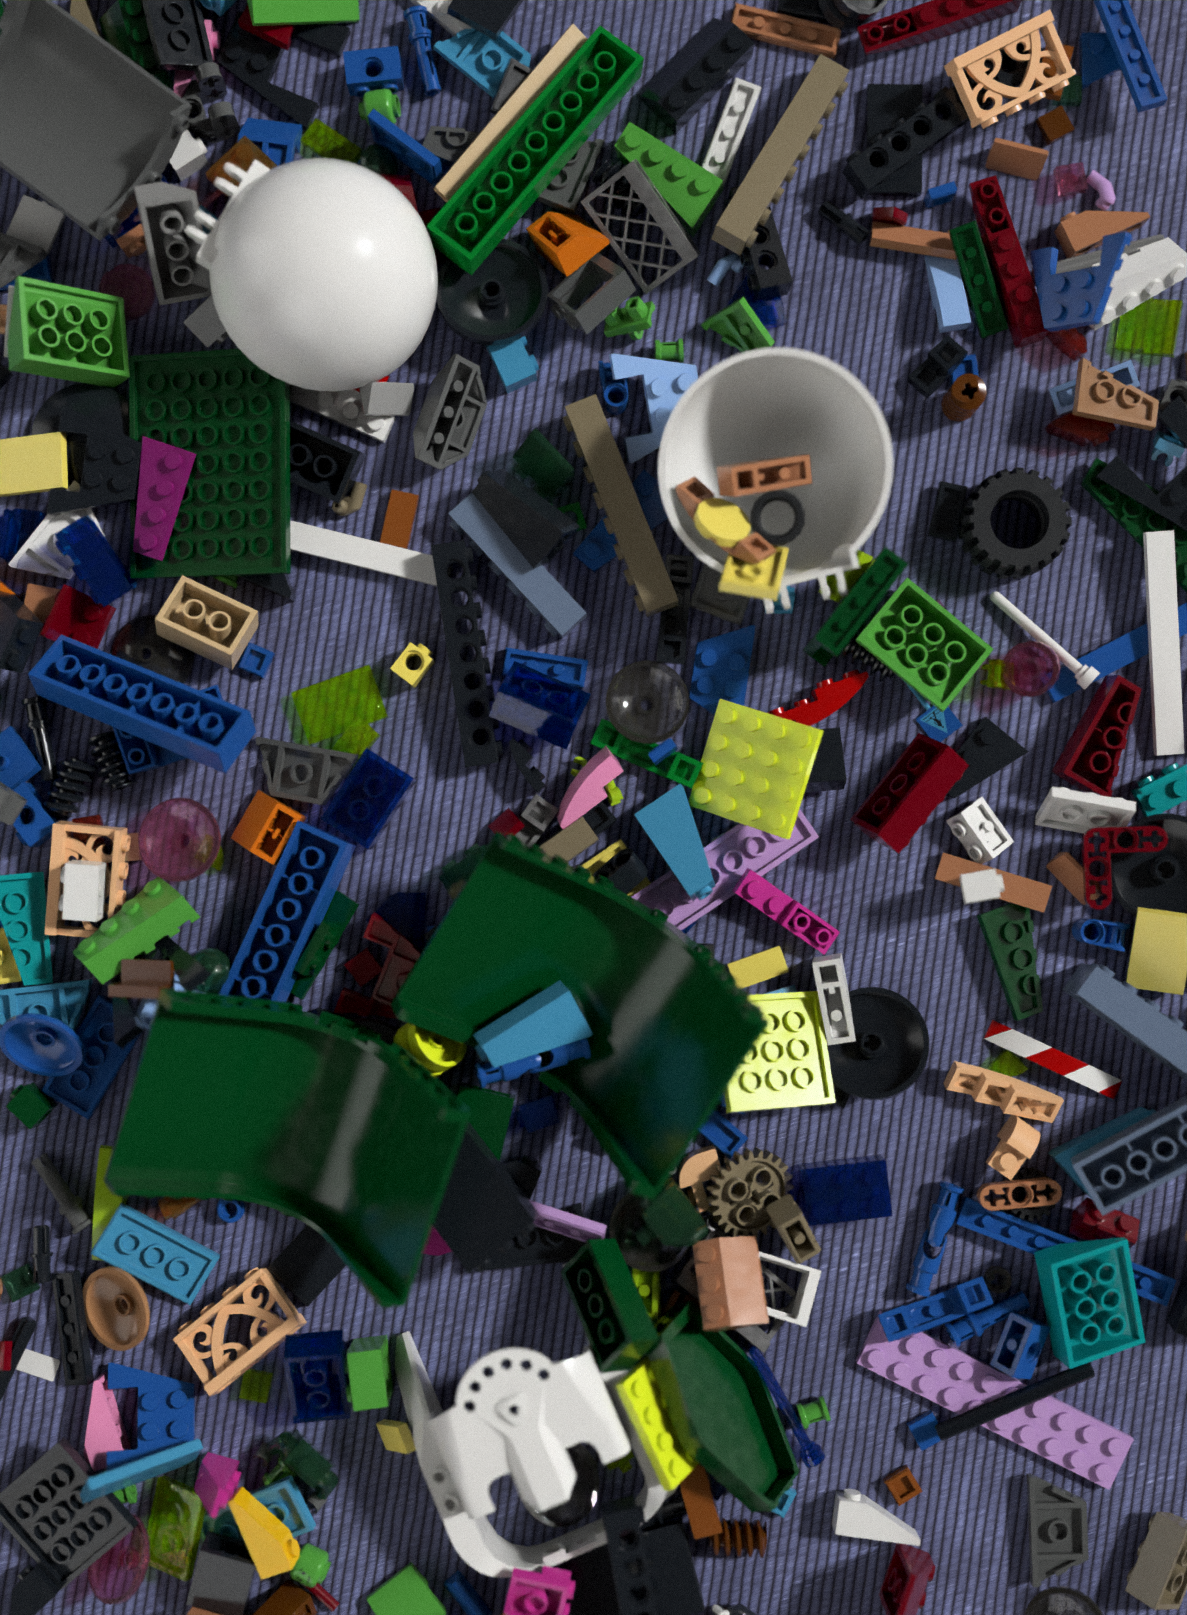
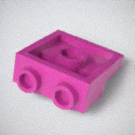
M543 1565L542 1572L537 1573L513 1567L503 1613L506 1615H568L570 1603H566V1600L573 1598L575 1581L570 1580L571 1571Z

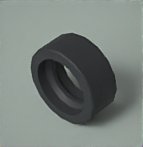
M772 490L762 494L754 502L750 512V524L753 531L757 532L769 544L785 545L792 542L801 533L805 524V511L801 502L793 494L784 490ZM773 501L788 503L795 514V522L792 528L782 535L768 533L761 523L763 508Z

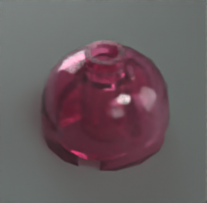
M1028 641L1019 643L1008 651L1003 660V679L1009 689L1020 696L1033 697L1043 695L1053 688L1060 676L1061 665L1059 657L1054 649L1043 642Z

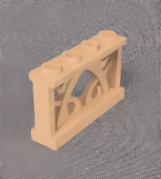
M1051 10L954 58L944 66L948 77L951 76L970 119L972 129L980 124L982 129H985L998 122V115L1005 112L1006 117L1022 109L1021 103L1029 100L1031 105L1046 97L1044 93L1046 90L1052 88L1056 92L1070 84L1068 79L1074 76L1076 72L1071 67L1054 27L1053 21L1055 19ZM1039 30L1048 48L1046 51H1041ZM1022 43L1024 45L1023 52L1029 50V54H1019L1016 50L1017 44ZM1004 49L1009 57L1016 61H1028L1024 78L1019 87L1008 86L993 79L1001 67L1002 58L1000 50ZM1040 58L1053 60L1056 67V73L1053 77L1046 78L1044 76L1043 70L1050 69L1051 67L1047 63H1040ZM985 60H991L994 65L989 75L985 73L990 69L985 67ZM963 69H965L966 72L971 76V78L978 83L973 88V90L970 87V84L967 80V77ZM1034 80H1035L1039 85H1041V86H1039V87H1037V88H1035V89L1029 91L1030 88H1031L1032 85H1033ZM982 88L988 90L983 95V103L987 98L993 100V107L990 110L981 109L977 103V95ZM1002 97L1014 99L1002 105Z
M62 820L53 823L44 935L89 938L99 929L94 927L89 921H82L84 927L64 925L65 920L62 919L63 911L59 910L60 896L64 893V883H61L60 874L62 867L65 866V863L69 862L70 856H74L78 860L81 854V860L112 862V870L108 864L106 869L105 899L109 896V904L105 903L104 912H106L109 919L121 909L126 902V890H123V880L127 878L129 870L128 863H125V855L129 851L131 837L127 835V828L73 823ZM71 832L92 834L87 844L71 838ZM101 836L110 838L113 842L112 853L106 854L104 852L106 844L99 846L94 851L92 847L95 840Z
M256 1267L244 1276L246 1281L238 1287L233 1285L222 1293L223 1299L216 1305L214 1302L203 1308L200 1311L201 1317L194 1322L190 1320L178 1329L179 1334L172 1339L204 1384L203 1388L209 1396L219 1394L307 1323L267 1268L259 1269ZM257 1285H263L269 1291V1300L264 1308L260 1307L263 1301V1294L260 1293L257 1299H254L251 1295L252 1290ZM243 1296L244 1304H233ZM275 1301L288 1319L286 1321L270 1311ZM230 1314H245L256 1317L250 1329V1339L253 1345L250 1350L237 1342L223 1344L225 1326ZM213 1319H215L214 1327L208 1325ZM262 1320L266 1322L261 1327H266L267 1334L264 1337L260 1336L257 1332ZM203 1331L206 1334V1340L199 1343L211 1345V1351L199 1352L195 1349L193 1339L197 1333ZM235 1349L238 1354L237 1358L232 1361L229 1358L230 1353L224 1355V1350ZM213 1358L216 1377L213 1376L203 1359Z

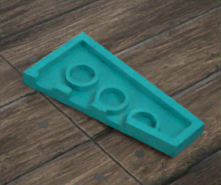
M44 872L0 875V920L24 986L53 983L49 935H44L47 907Z

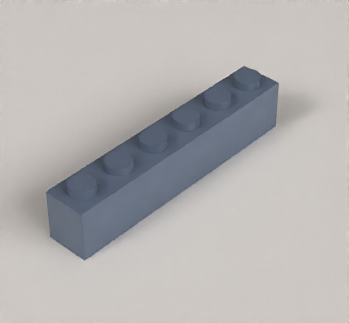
M472 492L448 513L452 520L449 525L459 536L465 534L471 540L468 545L472 547V550L478 556L482 553L490 561L487 566L496 576L502 574L509 581L506 586L516 597L521 594L527 600L525 606L535 617L538 614L541 615L546 621L543 626L553 637L559 635L563 639L587 617V613L543 566L533 569Z

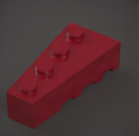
M1120 675L1105 676L1051 772L1084 792H1093L1097 795L1111 797L1114 777H1117L1120 767L1118 766L1122 750H1125L1128 740L1126 735L1129 724L1133 722L1142 689Z

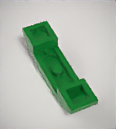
M601 719L590 743L600 749L607 746L614 756L678 784L681 783V785L691 789L703 766L702 762L679 752L672 753L655 766L649 757V752L659 746V744L605 719Z

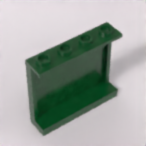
M885 546L847 592L848 594L844 596L802 651L825 667L833 656L837 657L908 566V563Z

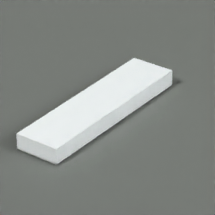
M735 78L702 164L704 169L723 180V188L761 91V86L739 78Z

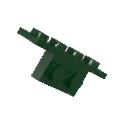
M340 891L335 892L323 921L294 968L299 974L291 993L301 1000L305 998L359 906L357 902Z

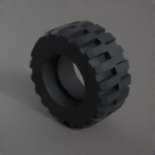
M1014 468L1012 471L1004 469L984 479L965 500L964 509L960 516L961 528L958 530L959 539H964L965 544L962 548L965 554L970 552L973 556L970 561L975 566L978 564L984 567L983 572L988 575L996 573L997 578L1007 579L1008 577L1020 579L1026 575L1030 576L1037 573L1053 562L1063 551L1064 548L1062 546L1068 542L1070 536L1067 529L1072 526V517H1067L1066 514L1070 510L1068 501L1062 502L1060 497L1064 492L1060 487L1055 490L1051 486L1053 480L1048 476L1041 479L1038 477L1039 472L1033 469L1028 473L1024 472V468ZM1003 500H1015L1030 508L1035 515L1038 525L1037 537L1030 546L1023 549L1011 548L997 539L990 523L991 511L996 504Z

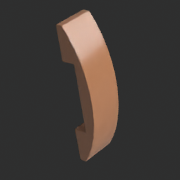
M696 477L677 485L675 489L683 507L693 521L698 505L703 500L714 498L715 496ZM757 532L738 541L735 547L719 546L732 556L753 564L764 561L777 551ZM711 537L709 538L711 541L716 543V540L712 539Z

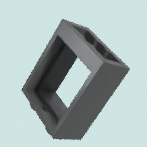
M597 253L557 285L548 294V299L552 303L551 311L559 320L564 318L573 330L578 328L585 334H588L635 292L636 288L623 268ZM602 281L606 282L597 292H595V293H594L586 302H584L577 310H574V309H573V307H575L584 297H586V296H587L595 287H597Z

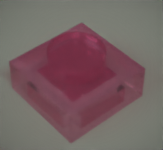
M1083 162L1058 166L1053 170L1058 198L1087 191L1088 185Z

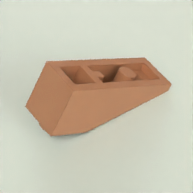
M1086 210L1077 215L1076 212H1071L1060 219L1061 223L1054 233L1068 259L1102 246L1103 236L1124 231L1130 233L1141 228L1150 218L1148 212Z
M810 454L748 461L716 467L720 496L736 497L812 484Z

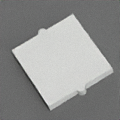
M23 195L6 235L44 248L46 254L49 255L66 215L57 208L50 206L46 201L40 202Z

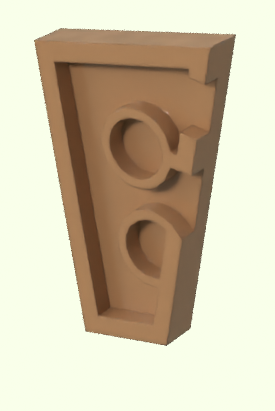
M1085 358L1078 362L1072 415L1149 431L1156 428L1159 400L1131 384L1127 386L1113 378V374L1106 370L1103 372L1091 366L1092 362Z

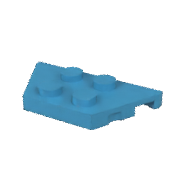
M474 28L464 29L450 39L436 42L433 50L492 98L495 96L508 60L513 58L529 67L531 54L503 31L494 40Z
M92 979L0 990V1024L3 1025L8 1019L16 1015L38 1013L64 1022L75 1032L93 984Z

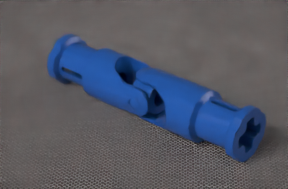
M587 1038L548 1050L550 1063L541 1068V1057L538 1054L495 1068L491 1063L482 1065L475 1063L480 1087L486 1088V1084L500 1080L507 1082L517 1079L527 1070H532L529 1073H538L568 1065L570 1060L581 1057L589 1059L591 1054ZM498 1070V1072L489 1075L486 1074L487 1072Z
M940 1181L939 1183L941 1189L936 1203L932 1204L929 1214L930 1230L927 1228L923 1233L913 1262L915 1269L910 1283H907L905 1287L913 1293L930 1297L929 1287L933 1275L938 1272L946 1248L947 1235L944 1236V1234L954 1224L957 1214L955 1208L960 1194H963L965 1190L945 1181ZM951 1193V1194H950V1197H949V1200H948V1203L945 1204V1203H946V1200H947V1197H948V1194ZM926 1241L933 1247H941L940 1252L935 1256L926 1254L923 1250L924 1242Z

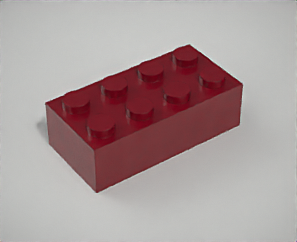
M918 733L850 820L868 837L899 854L909 844L917 830L926 823L936 806L944 800L952 786L961 779L963 772L969 765L950 746Z

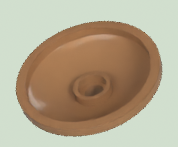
M108 1266L93 1272L83 1287L85 1315L89 1329L103 1345L110 1349L126 1351L134 1348L145 1338L150 1323L149 1303L143 1288L132 1275L118 1267Z

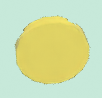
M705 499L698 505L694 514V523L701 535L708 540L710 537L716 540L715 544L719 546L735 547L738 541L744 539L750 533L751 524L748 516L737 505L725 499Z

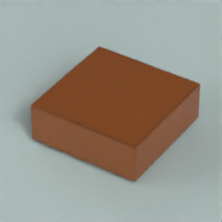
M906 1464L883 1478L885 1485L898 1506L923 1492Z

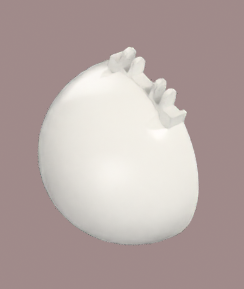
M302 159L288 162L272 169L254 160L247 173L232 163H226L223 167L224 171L237 180L240 185L236 187L220 177L214 181L218 189L231 197L218 221L200 210L196 211L193 215L200 224L211 230L210 234L207 235L190 225H187L184 231L189 237L202 245L196 255V262L209 270L214 305L223 326L236 346L253 363L275 378L301 388L317 391H343L363 387L370 382L379 381L400 367L414 353L429 327L435 309L438 289L437 263L433 244L421 217L407 198L389 181L377 173L360 165L337 159Z
M777 347L747 351L730 357L705 372L688 388L673 409L662 436L658 457V479L663 505L676 533L699 559L713 569L723 573L728 553L713 541L701 535L676 493L677 485L696 477L715 494L714 498L725 499L734 503L744 511L750 521V512L754 502L762 494L769 491L736 497L720 496L716 467L748 461L810 454L812 484L777 489L793 494L801 502L805 511V524L801 533L792 542L785 545H775L789 548L779 590L782 606L787 610L791 609L787 585L818 578L823 599L827 600L830 599V590L826 583V576L836 574L838 590L841 596L848 594L843 571L859 568L856 551L868 539L885 509L893 477V454L889 431L878 405L867 389L851 373L833 361L812 352ZM783 501L768 503L761 513L763 528L773 535L787 533L795 522V514L792 507ZM751 526V528H750V533H749V535H751L752 533H754V531H753V529H752V526ZM763 599L767 614L774 613L773 601Z

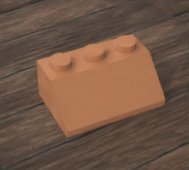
M719 1237L692 1242L704 1330L720 1332L768 1324L769 1318L757 1237Z

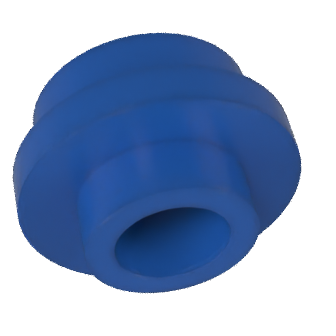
M220 1199L217 1203V1214L224 1222H236L244 1215V1201ZM228 1203L236 1206L235 1212L232 1213L227 1210Z

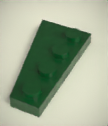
M1008 903L978 914L977 918L1013 1019L1019 1021L1042 1012L1040 978L1036 971L1035 962L1037 960L1036 948L1034 949L1032 936L1034 925L1033 920L1030 918V909Z

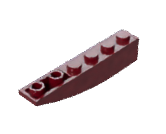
M931 0L857 27V32L866 55L886 52L939 39L1018 11L1022 0Z
M994 175L969 184V190L978 229L1015 348L1018 349L1042 341L1049 331L1044 329L1039 298L997 176Z

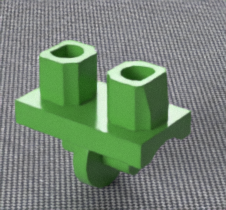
M639 296L630 298L626 301L625 308L620 309L617 307L604 319L606 322L604 334L607 338L629 334L632 340H640L643 336V330L651 328V316L656 306L652 301L644 303Z

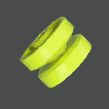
M410 1023L399 1028L394 1037V1043L399 1044L410 1052L435 1077L459 1063L466 1053L467 1045Z

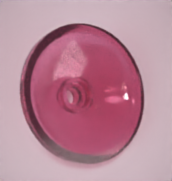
M173 798L156 805L143 820L138 836L139 852L147 868L156 876L174 882L189 881L205 873L214 863L221 843L220 828L215 816L206 806L188 798ZM189 837V845L184 846L183 840Z
M134 1514L132 1515L139 1522L138 1525L88 1567L91 1589L97 1599L105 1604L117 1605L129 1600L141 1586L149 1567L151 1552L148 1532L141 1519Z

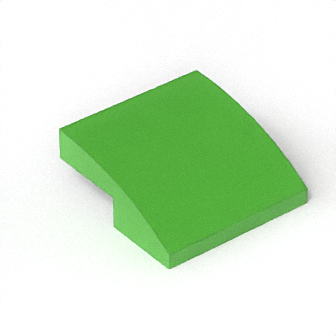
M412 1562L367 1596V1601L376 1615H446V1607L429 1589L428 1581Z

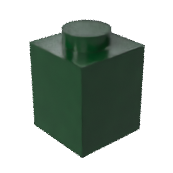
M33 1082L25 1086L19 1085L10 1094L9 1097L12 1100L5 1107L29 1129L39 1126L55 1109L57 1104L45 1093L41 1092V1089Z

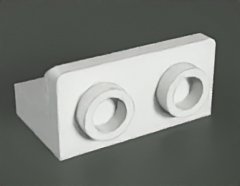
M983 797L976 799L961 812L947 820L953 834L965 847L969 857L979 864L994 859L1014 842Z

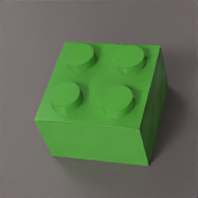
M387 1335L356 1338L353 1340L350 1348H347V1356H343L344 1373H349L350 1384H347L346 1387L347 1400L353 1403V1411L388 1407L394 1389Z

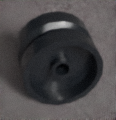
M819 0V6L823 16L832 26L841 31L853 32L857 30V27L867 24L887 4L888 0Z

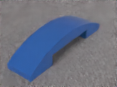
M981 1276L957 1285L950 1290L906 1306L897 1307L877 1316L887 1341L890 1343L951 1322L994 1304Z

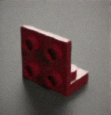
M64 584L55 596V604L50 614L43 622L41 636L56 641L62 634L98 649L116 608Z

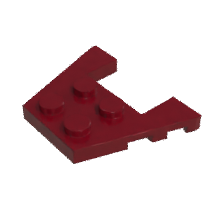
M374 912L363 938L390 948L371 998L344 987L334 1013L358 1014V1016L379 1015L385 1016V1018L398 1019L390 1004L423 951L379 914Z

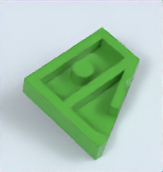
M744 297L705 319L701 324V327L706 331L711 328L722 335L723 342L736 347L741 353L770 348L775 343Z

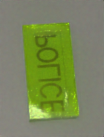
M315 118L301 138V143L322 158L355 163L362 153L360 147L317 118Z

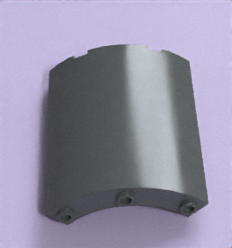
M7 0L0 21V28L3 30L0 35V166L100 241L108 234H115L120 228L121 223L137 208L134 186L161 182V174L170 161L183 132L186 131L190 124L188 117L192 105L51 0Z

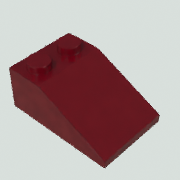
M896 1543L879 1592L886 1615H916L918 1609L923 1608L926 1600L925 1588L927 1582H931L935 1574V1565L928 1552L906 1544Z

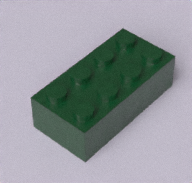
M590 1239L565 1265L560 1273L601 1372L630 1370L659 1340V1337L616 1239Z

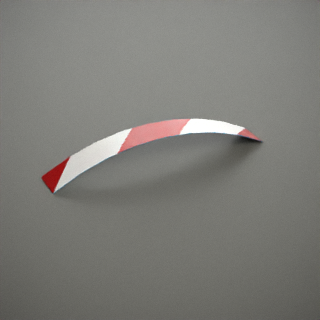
M992 1020L984 1037L985 1040L1113 1100L1122 1083V1080L994 1020Z

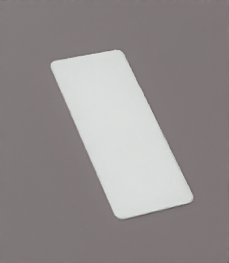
M25 1349L16 1370L54 1381L60 1360Z

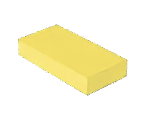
M780 945L727 963L730 975L737 979L736 985L741 988L789 972Z
M383 1419L376 1423L386 1450L409 1454L416 1450L412 1434L406 1422Z

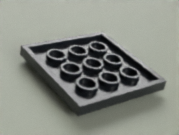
M65 1437L0 1492V1521L60 1590L130 1533L139 1523L114 1493L82 1504L80 1492L87 1479L97 1476V1474Z

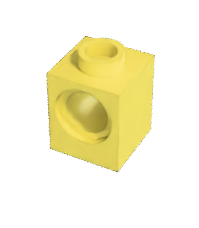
M410 642L390 669L416 688L435 663L430 657L433 652L421 643L416 647ZM413 656H418L422 660V664L417 670H410L407 666L408 660Z

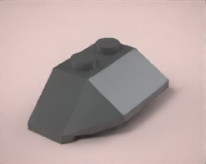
M454 354L432 380L413 431L415 459L438 470H442L446 466L469 455L487 406L485 390L480 377V366L458 354Z

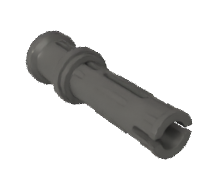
M47 1152L41 1155L40 1159L36 1158L32 1161L31 1164L59 1203L60 1215H65L73 1228L72 1233L75 1235L92 1224L93 1217L89 1216L81 1204L82 1198L78 1197V1195L74 1196Z

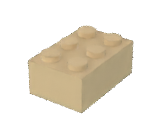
M182 575L155 618L157 635L233 670L258 628V611Z

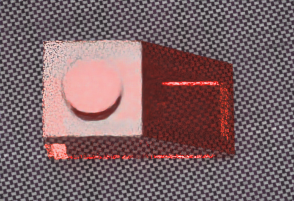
M1072 413L1051 421L1045 427L1048 434L1082 447L1091 443L1094 447L1109 441L1108 436L1116 430L1114 423L1072 415Z

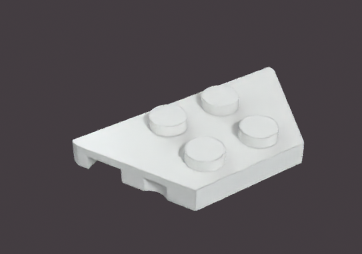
M74 480L66 491L80 492L79 483ZM91 508L78 512L61 513V515L57 516L47 514L8 565L12 568L71 580L105 538V535Z

